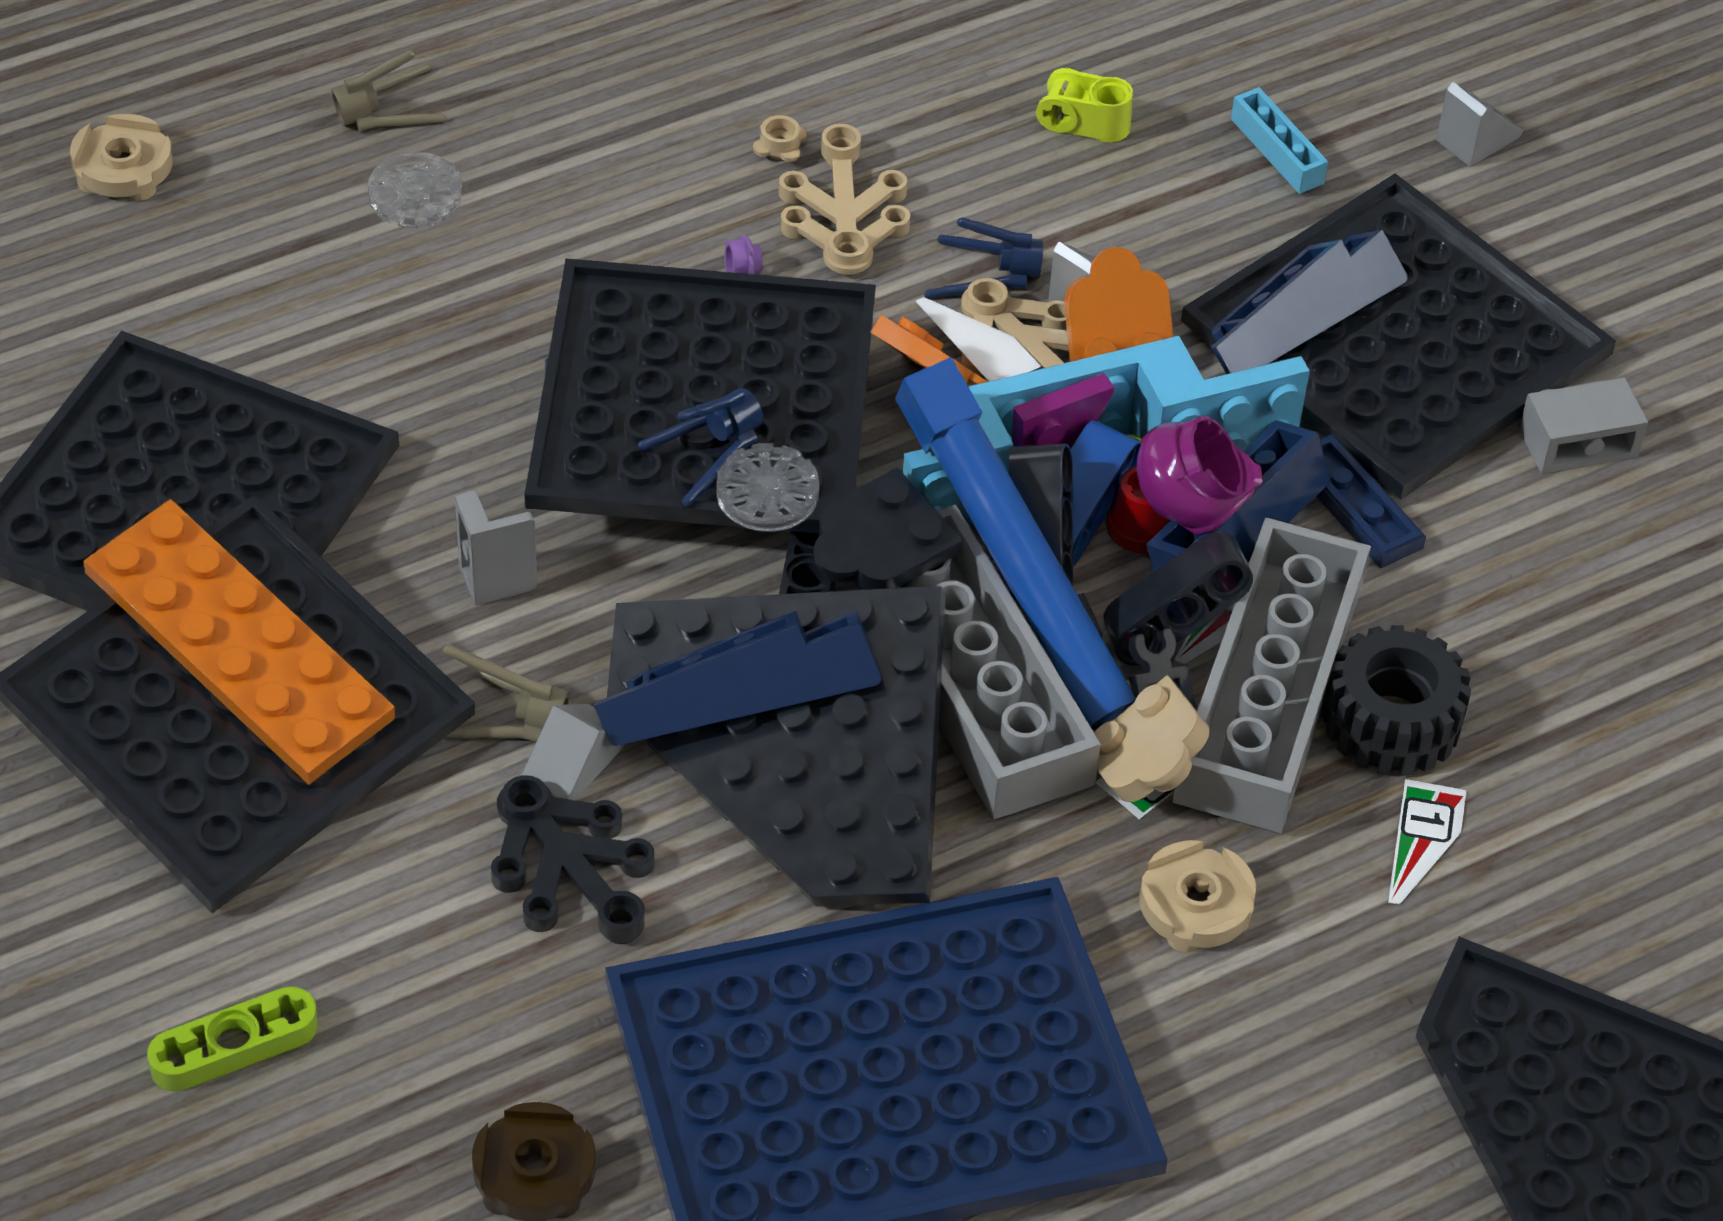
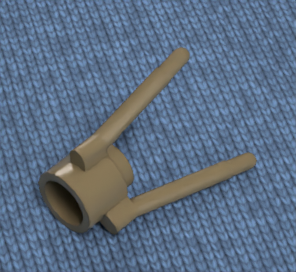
M408 50L360 76L344 80V85L331 89L332 100L341 124L346 126L356 123L358 131L361 132L374 127L443 123L446 117L442 113L372 115V112L380 110L377 92L431 70L432 65L429 62H424L373 82L414 59L415 52Z
M445 645L443 648L445 655L479 670L481 679L520 694L515 717L525 720L524 726L458 727L445 738H523L537 742L553 705L569 704V691L533 681L452 645Z

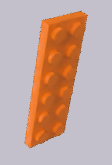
M171 499L84 560L85 573L308 785L395 719V706Z

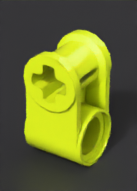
M1060 68L1050 74L1047 82L1048 94L1039 101L1036 109L1037 119L1042 126L1056 133H1069L1109 143L1121 141L1129 135L1131 130L1133 89L1128 82L1117 77H1103L1079 72L1071 68ZM1064 82H1068V85L1064 92V88H1062ZM1062 109L1064 115L1062 119H1059L1058 117Z

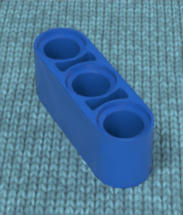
M1092 420L1086 425L1071 448L1073 460V567L1112 508L1123 474L1129 468L1137 466V456L1141 446L1140 441L1097 420Z

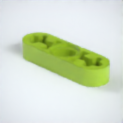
M283 987L164 1031L151 1041L147 1050L151 1077L162 1089L183 1091L303 1046L315 1036L318 1029L315 1000L304 989ZM291 1011L295 1017H299V1021L289 1024L288 1020L281 1018V1014ZM263 1020L264 1029H268L267 1035H260L258 1021ZM229 1029H242L250 1035L247 1043L236 1049L223 1048L216 1042L218 1037ZM206 1041L209 1055L206 1058H203L202 1047L199 1048L198 1043ZM178 1053L179 1057L185 1060V1064L174 1067V1064L170 1060L168 1061L167 1057Z

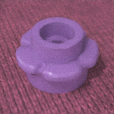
M741 235L739 240H727L724 249L726 272L760 274L762 271L760 245L758 243L752 244L750 238L746 235Z

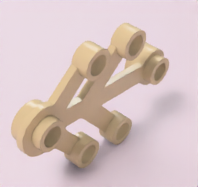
M834 124L823 131L821 140V154L832 167L834 198L811 184L808 177L799 171H788L780 176L779 197L789 204L804 202L836 224V231L833 232L811 219L810 212L802 206H789L782 211L780 229L782 234L790 239L807 238L823 249V260L828 268L840 274L851 275L861 273L869 268L873 261V248L887 237L901 238L908 234L911 215L909 210L901 205L885 207L881 211L880 219L862 231L857 230L856 226L857 222L882 203H898L904 200L907 195L908 180L906 175L900 171H884L879 175L878 181L854 199L852 165L860 156L861 135L851 125Z
M992 278L977 279L969 285L961 299V309L964 315L993 327L994 325L998 330L1013 336L1041 366L1039 369L1064 364L1049 349L1069 350L1064 301L1041 302L1011 298L1006 286ZM1017 318L1042 320V327L1024 325ZM962 353L961 364L975 374L982 375Z

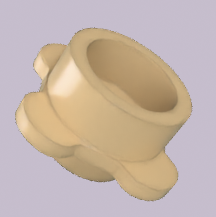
M784 115L769 117L760 125L761 136L759 140L753 143V151L760 157L768 156L774 160L794 162L800 158L799 147L802 142L807 140V131L799 126L798 122L791 117Z

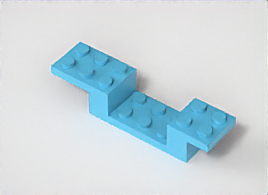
M1176 336L969 386V389L983 412L979 422L1008 472L1009 454L1013 446V407L1105 373L1114 386V393L1098 419L1099 422L1123 434L1134 435L1143 439L1152 428L1165 422H1189L1204 415L1218 422L1227 432L1234 445L1241 451H1244L1275 420L1299 427L1310 370L1303 358L1299 356L1204 380L1181 338ZM921 449L904 453L903 474L936 510L956 504L967 524H972L970 516L934 452L931 451L925 454L924 450Z

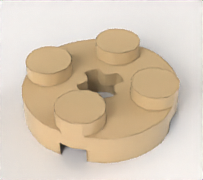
M114 114L105 117V125L98 126L91 130L90 124L81 128L72 140L70 157L78 187L83 192L88 194L96 193L107 197H129L132 200L142 201L152 197L156 192V186L162 183L169 175L173 165L171 141L168 135L166 137L160 132V125L152 119L136 114ZM122 152L130 153V156L126 158H117Z
M1186 840L1162 848L1149 861L1147 871L1143 875L1141 882L1140 908L1149 925L1158 934L1167 938L1169 945L1173 949L1189 953L1198 948L1220 946L1232 941L1248 929L1254 910L1256 882L1249 866L1236 853L1223 847L1221 854L1212 849H1204V841ZM1194 886L1198 892L1209 891L1211 894L1207 897L1206 901H1195L1187 897V888Z

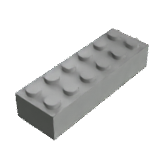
M956 504L937 510L963 539L961 553L898 588L942 586L945 594L939 727L993 820L1095 786L1101 746L1099 740Z
M1265 517L1249 563L1253 574V584L1249 592L1234 605L1197 710L1209 726V737L1203 748L1191 758V771L1187 778L1175 788L1172 803L1282 834L1325 703L1332 665L1335 662L1338 650L1344 644L1362 589L1371 546Z

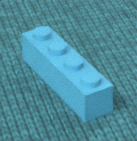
M1260 87L1234 97L1231 120L1299 194L1325 183L1328 161Z

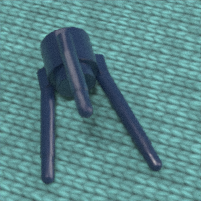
M961 217L957 220L959 227L1002 240L1001 243L949 235H939L937 238L938 243L943 245L999 254L998 270L1007 271L1008 276L992 279L1002 282L1006 288L1026 289L1027 278L1039 279L1043 260V239H1033L1032 234L1016 233ZM972 282L928 289L924 292V296L927 299L963 295Z
M738 388L724 397L682 410L677 414L678 420L682 423L658 432L638 443L639 450L645 451L706 425L718 440L725 441L727 439L734 441L683 497L682 504L685 507L691 506L744 449L758 441L753 430L762 425L763 412L757 399L746 389Z

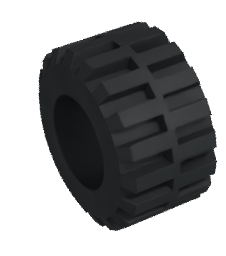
M1392 625L1389 631H1384L1380 626L1369 628L1367 636L1357 633L1349 639L1348 646H1341L1332 665L1323 708V722L1327 723L1326 733L1330 740L1338 741L1337 750L1345 757L1352 754L1356 757L1355 764L1365 769L1368 765L1378 767L1377 773L1389 775L1390 770H1399L1401 776L1413 775L1417 767L1426 772L1435 768L1436 760L1444 762L1451 755L1452 748L1457 746L1469 704L1471 695L1469 683L1471 677L1468 669L1461 667L1463 661L1457 651L1448 652L1446 650L1448 643L1439 637L1432 640L1426 637L1427 631L1415 628V632L1404 631V626ZM1380 696H1395L1405 699L1412 704H1397Z

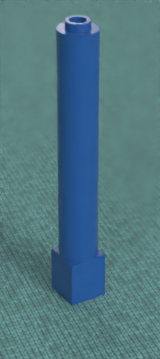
M952 357L905 377L895 397L898 406L925 454L931 451L934 452L1063 683L1092 730L1098 729L1106 722L1113 721L1135 702L1136 697L982 428L979 419L983 412Z

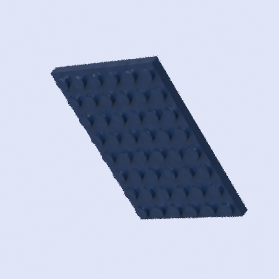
M1059 877L605 967L608 992L672 1221H950L1166 1173V1154Z

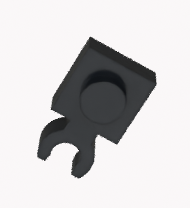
M1165 629L1157 632L1159 649L1156 654L1147 650L1143 634L1130 637L1129 652L1132 658L1142 665L1143 674L1129 677L1134 696L1137 698L1145 688L1157 684L1168 675L1197 710L1188 666L1172 668L1170 658L1173 656L1176 647L1172 631Z

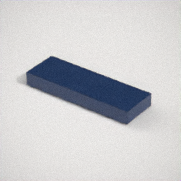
M1332 435L1320 438L1330 483L1316 497L1356 542L1371 546L1369 556L1379 568L1386 567L1422 550L1426 536L1355 457Z

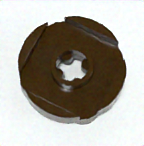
M529 1102L517 1104L504 1110V1118L495 1121L490 1128L487 1123L479 1131L472 1149L473 1178L476 1187L483 1196V1204L493 1214L505 1215L522 1221H542L554 1217L567 1218L575 1214L580 1208L581 1199L589 1192L596 1172L595 1144L587 1128L585 1133L583 1128L573 1121L572 1113L554 1104ZM530 1152L542 1153L543 1162L549 1164L540 1170L530 1171L526 1170V1167L520 1166L517 1162L528 1161Z

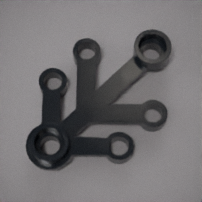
M530 775L517 776L509 780L497 797L498 815L508 826L500 855L491 864L493 886L501 892L513 893L525 885L526 864L522 857L530 832L532 831L544 847L532 894L527 896L523 902V921L526 927L535 932H546L557 924L558 904L555 898L562 870H564L597 910L598 928L605 938L615 944H627L635 940L642 933L645 926V908L642 900L634 893L628 891L613 892L587 859L620 864L624 874L633 878H641L650 874L654 868V848L652 844L641 838H633L627 841L611 839L616 837L622 830V810L613 801L601 800L591 803L553 797L550 789L543 781ZM522 805H531V807H520V806H522ZM605 816L614 819L608 823L597 821L598 818ZM555 821L588 824L589 832L593 836L564 832ZM632 855L646 857L642 861H632L629 859ZM507 869L517 871V873L512 876H503L500 874L502 871ZM538 908H543L550 911L542 916H537L531 913L533 910ZM620 920H624V921H627V922H629V923H627V924H615L614 922L620 921Z

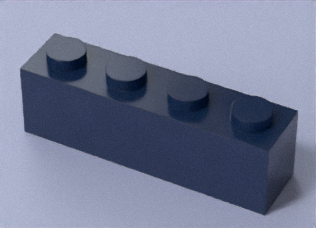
M1275 420L1243 451L1254 463L1261 466L1262 485L1255 488L1251 498L1214 531L1197 536L1181 525L1170 521L1146 544L1153 571H1156L1202 537L1216 532L1228 533L1236 538L1248 563L1251 560L1265 517L1289 523L1330 483L1318 432Z

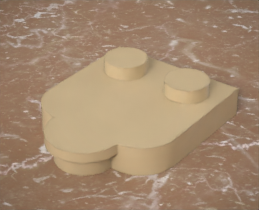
M1166 675L1157 684L1145 688L1137 696L1135 702L1117 718L1104 723L1095 731L1094 734L1101 744L1097 770L1110 788L1125 802L1140 800L1155 789L1160 792L1172 790L1179 786L1189 775L1192 768L1191 758L1207 742L1209 726L1179 687Z

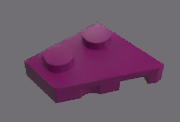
M1103 373L1014 406L1012 424L1013 446L1068 444L1071 450L1086 425L1090 421H1098L1114 393L1113 384Z

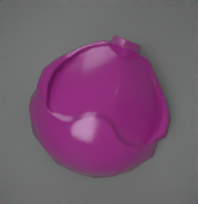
M1202 415L1189 422H1165L1152 428L1143 437L1137 456L1136 470L1139 484L1147 502L1157 514L1181 525L1197 536L1214 531L1251 498L1254 494V489L1262 485L1261 466L1254 463L1247 454L1234 445L1222 426L1209 416Z

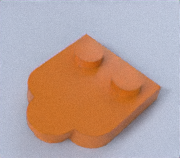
M1110 247L1102 250L1091 263L1090 275L1077 278L1066 290L1064 307L1070 362L1173 337L1170 296L1165 280L1153 271L1142 270L1138 258L1125 248Z
M881 315L870 333L923 369L950 358V356L941 352L945 344L904 316L896 324ZM953 359L968 387L988 382Z

